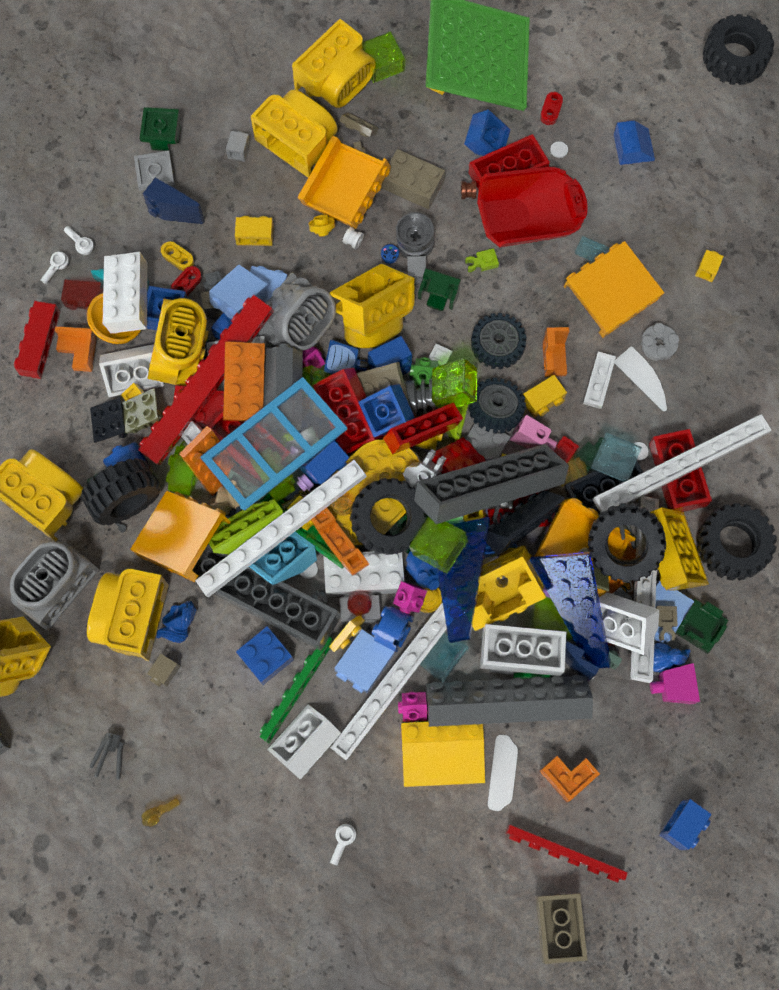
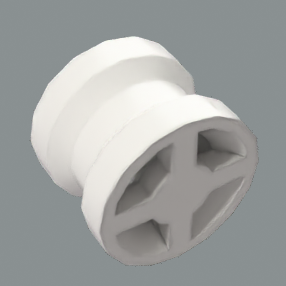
M349 227L342 242L346 245L350 244L356 250L363 240L364 233L356 232L354 228Z

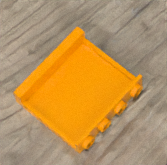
M332 135L297 198L303 205L356 229L362 223L367 209L371 207L374 196L380 191L383 180L389 175L391 166L387 159L384 158L381 161L341 143L339 138Z
M625 241L621 244H614L609 248L608 253L599 254L592 264L586 263L577 274L575 272L571 273L566 278L567 281L563 286L564 288L569 286L601 328L598 333L602 338L655 303L664 294V291Z
M166 491L130 550L146 561L195 582L198 575L192 571L220 523L223 521L230 524L231 521L225 517L226 513L218 508L213 510L208 504L204 502L198 504L199 502L191 497L186 499L184 495L177 491L175 493Z
M570 498L564 500L533 561L591 598L597 599L607 592L604 589L594 587L588 582L579 581L572 576V553L578 554L584 547L589 549V533L599 513L592 508L584 507L580 500ZM616 527L608 537V547L615 557L621 559L628 543L635 541L636 538L631 536L628 530L624 529L625 540H622L620 528Z

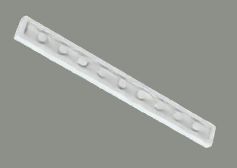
M762 414L594 497L593 501L600 513L602 511L605 512L608 510V507L613 505L615 507L619 506L620 503L628 504L770 433L771 428Z
M356 461L350 462L195 580L205 596L210 597L365 479L367 476Z
M642 496L638 498V506L641 508L644 506L651 512L659 509V499ZM638 527L636 558L644 552L646 547V537ZM653 570L649 577L645 578L644 576L640 578V581L634 582L635 602L655 608L657 570ZM654 638L645 655L632 651L631 680L646 683L653 681Z
M452 590L330 747L346 761L462 611Z

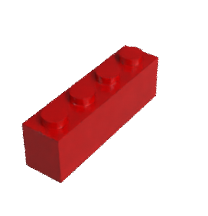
M34 301L33 307H30L29 321L24 326L25 335L19 344L20 352L14 361V368L19 375L42 379L55 327L60 315L56 304Z
M453 402L391 428L383 439L392 455L455 429L463 420V417Z

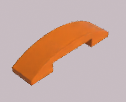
M325 508L311 519L328 547L352 576L369 565V562L360 550L355 548L337 524L335 517L328 508Z

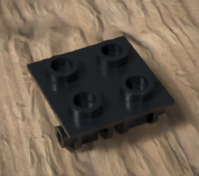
M121 397L90 408L94 443L117 435L119 438L126 437L128 433H125Z

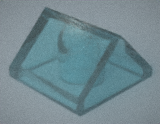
M443 634L420 666L444 683L467 654L469 648Z

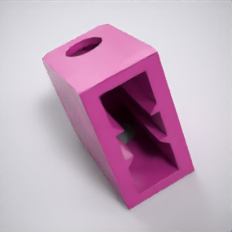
M694 663L663 671L659 674L660 681L650 683L651 694L662 693L663 702L684 704L700 702Z

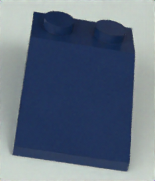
M156 177L142 193L149 214L155 218L159 217L167 221L203 224L205 222L201 206L198 202Z

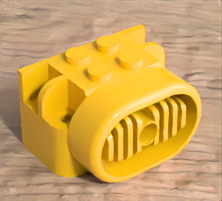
M339 19L292 63L295 90L303 87L307 96L322 97L333 107L342 108L368 84L374 74L376 62L373 57L363 50V39L360 33Z
M298 90L288 91L283 98L279 95L269 96L251 115L255 140L308 178L311 174V167L318 162L332 135H336L338 130L331 114L324 107Z
M379 264L331 291L332 297L341 300L335 306L336 313L343 317L344 338L346 342L357 348H374L398 335L403 329V317L408 315L414 307V277L384 264Z
M186 298L163 299L147 379L186 386L185 382L188 377L196 373L197 365L204 357V348L209 331L206 330V314L195 301ZM176 332H182L185 336H178Z
M30 449L20 461L7 459L1 464L0 500L56 542L58 538L54 534L62 525L66 526L68 524L66 520L73 511L72 506L80 498L84 488L68 473L41 453Z
M525 546L509 548L499 557L493 554L481 560L474 566L471 573L466 572L455 580L452 589L454 596L475 631L483 628L486 624H492L498 620L502 622L509 618L511 614L515 612L521 613L528 606L546 598L543 591L544 584L539 576L537 564L534 563L532 555L528 553Z
M126 569L120 575L110 572L103 574L97 585L88 618V640L92 643L106 645L117 653L137 656L149 661L169 587L165 579L159 574L134 569Z
M24 616L0 620V697L14 693L18 689L21 680L34 677L40 671L51 648Z

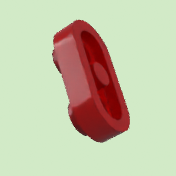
M550 92L547 94L540 115V120L543 124L553 125L557 122L563 103V97L560 93Z
M194 266L187 267L171 284V289H183L188 296L201 282L200 270Z

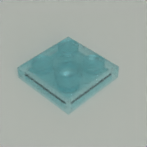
M606 433L591 468L626 482L629 480L642 447Z

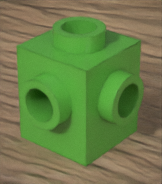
M426 357L416 358L415 365L411 364L410 376H413V380L420 386L422 379H425L426 385H429V379L434 378L436 382L438 361H433Z

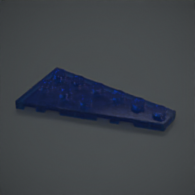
M489 517L430 528L449 643L469 640L471 637L490 523Z
M590 552L531 557V564L578 648L585 651L583 654L584 659L599 668H610L612 664Z

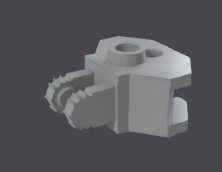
M432 449L423 462L412 463L405 469L403 475L406 482L409 483V486L416 488L417 481L441 475L442 466L447 458L444 456L440 457L437 464L431 462L436 453Z

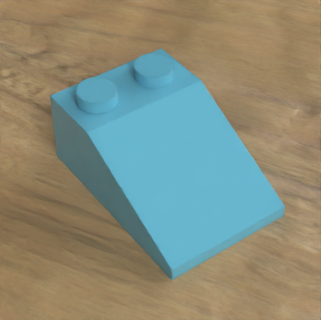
M294 532L249 567L270 584L274 585L304 572L317 561L315 546Z

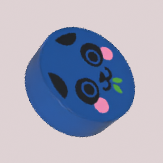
M391 244L385 245L381 250L382 260L388 264L395 263L399 258L398 248Z

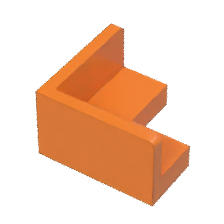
M55 327V332L58 335L57 352L74 353L72 364L74 371L92 372L97 340L94 332L88 328Z
M569 327L546 329L542 342L545 377L567 375L565 343L569 334Z
M556 756L540 770L541 774L566 803L570 802L600 775L587 758L570 771L561 759Z

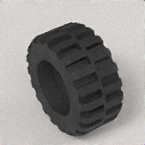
M743 14L730 15L726 19L722 18L709 32L703 49V61L707 64V70L712 72V76L715 78L718 77L721 82L725 83L726 81L730 85H735V83L744 85L746 82L751 83L758 79L765 71L774 52V40L772 39L771 32L767 31L768 27L765 24L762 25L759 19L756 18L755 20L749 15L745 17ZM730 43L743 45L750 51L751 55L745 57L734 55L725 45Z
M138 458L134 460L127 459L107 467V469L97 473L98 475L92 477L90 482L86 483L84 489H82L81 499L94 522L103 526L112 525L113 523L117 524L123 520H128L130 517L136 516L140 511L148 508L155 501V498H158L161 486L146 461Z
M383 478L370 483L356 496L351 507V528L353 533L355 532L359 543L361 542L368 550H372L377 554H398L410 549L424 534L428 518H426V513L414 501L416 488L409 486L408 482L399 481L397 478ZM381 499H395L406 510V525L395 535L381 534L371 523L370 513L372 507Z
M620 503L619 506H610L605 512L602 511L592 524L588 538L589 555L593 559L595 567L599 568L604 576L609 575L612 580L617 581V579H621L625 583H628V580L640 581V578L644 576L647 578L653 570L656 571L659 568V563L664 559L666 537L663 526L654 513H650L644 506L641 508L634 503H631V505ZM633 525L644 533L646 547L639 557L623 560L615 557L610 552L608 537L616 527Z
M733 503L731 506L726 504L720 509L717 508L704 521L698 531L700 534L697 536L696 542L700 544L697 547L698 554L702 553L703 555L701 561L703 564L707 562L709 565L707 569L709 571L715 570L718 572L716 576L720 578L727 576V580L733 581L737 578L740 581L745 580L747 577L755 576L773 559L772 555L776 552L777 547L774 544L777 542V536L772 534L775 529L773 525L768 524L770 519L767 516L763 517L760 515L761 511L759 509L752 510L751 505L748 504L741 507L740 503ZM733 526L745 531L752 542V553L746 558H738L729 554L723 548L720 540V533L723 528Z

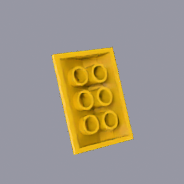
M662 507L651 511L650 513H654L659 522H661L666 537L665 556L663 561L659 563L658 568L661 574L660 582L666 590L676 591L708 585L709 582L684 512Z
M429 722L401 723L404 787L485 783L483 724L429 727Z

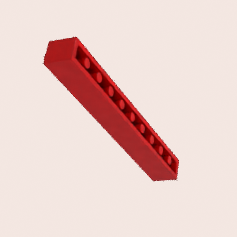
M254 294L251 298L248 297L245 300L242 311L240 313L237 312L233 316L231 326L222 331L219 342L211 346L208 351V357L199 362L197 365L198 370L194 375L191 374L185 382L187 384L185 388L176 393L174 396L175 401L171 406L168 405L162 413L164 415L162 419L153 424L151 434L148 437H144L140 442L139 446L141 447L138 451L156 464L161 465L180 440L190 422L194 421L223 382L225 342L251 343L274 313V310Z

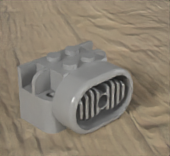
M291 273L282 285L273 291V296L265 302L274 310V313L255 338L265 336L267 348L278 347L279 344L283 343L289 344L290 348L302 351L312 348L334 321L336 306L333 297L326 290L311 285L307 279L297 278L294 273Z
M65 542L42 543L34 548L14 571L10 580L11 601L37 624L49 631L98 573L99 569ZM45 573H48L47 578L44 579V580H41V577H42Z

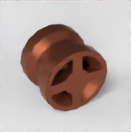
M461 181V200L466 198L476 199V181L471 183Z

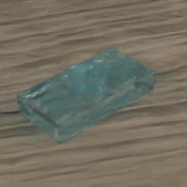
M582 236L575 254L594 262L599 254L608 253L609 247Z

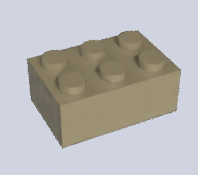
M397 149L389 163L391 166L390 173L383 180L381 188L429 210L445 181V170Z
M580 893L535 896L542 963L588 961Z

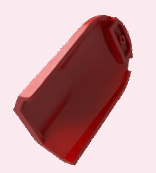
M541 167L487 173L480 179L477 204L485 234L499 248L567 237L582 227L581 225L587 216L588 205L583 188L576 179H572L563 169Z

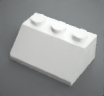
M154 344L100 355L99 365L108 397L121 395L133 383H137L142 390L164 386V382L147 379Z
M608 592L595 599L592 636L645 655L658 630L659 609Z
M308 704L267 750L301 779L330 745L335 742L341 732L328 719Z

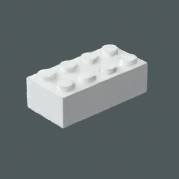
M141 252L104 256L103 325L110 333L147 329V261Z
M374 551L361 552L369 562V565L353 576L345 567L341 569L324 556L326 597H343L346 594L362 596L364 593H375V595L396 593L401 581L404 582L402 552L392 555L377 554Z
M486 624L482 633L480 668L560 676L565 670L566 632Z

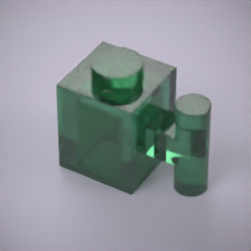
M600 437L594 445L588 441L575 455L573 462L586 474L600 460L603 454L600 451L606 442L605 438Z

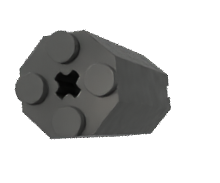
M285 343L279 344L278 347L265 348L263 408L302 378V350L290 348V345ZM302 390L278 408L297 431L302 426ZM273 414L262 421V427L269 432L277 433V429H283V433H289Z

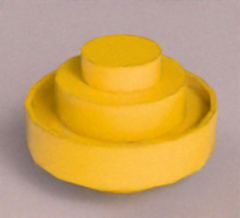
M327 215L315 216L308 223L309 230L320 237L327 236L335 228V220Z
M422 588L427 590L420 611L432 613L441 605L442 593L439 588L435 590Z

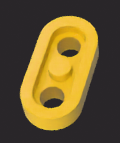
M169 241L161 246L163 258L179 270L184 271L187 267L194 265L192 255L176 243Z

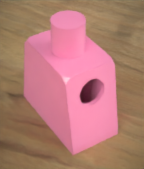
M525 415L518 423L510 438V441L527 449L546 444L554 450L557 445V441L549 438L551 429L528 415Z

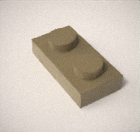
M349 112L342 114L340 122L344 123L346 128L355 129L364 137H371L378 131V127Z

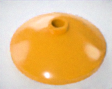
M103 293L91 301L87 310V321L91 330L100 339L112 344H125L138 336L141 330L110 333L103 325Z

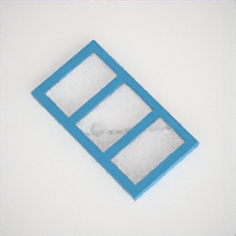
M302 377L200 458L236 500L240 508L245 511L345 432L347 426L343 424Z

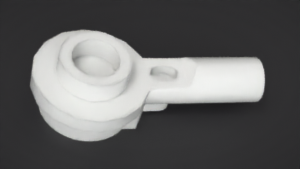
M69 226L65 227L64 232L76 242L75 248L77 252L82 255L90 254L94 247L92 240L87 237L81 238Z
M55 252L52 254L50 259L51 266L41 278L43 283L47 284L57 270L67 267L69 258L65 253Z
M342 824L336 830L335 835L338 844L330 863L336 866L340 861L345 846L351 844L356 838V831L350 824Z

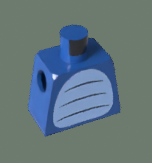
M330 340L323 372L324 379L346 368H354L355 372L356 370L367 371L368 361L359 359V350L357 348Z

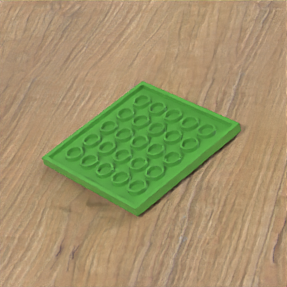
M431 0L426 87L524 111L527 108L530 18L465 0Z

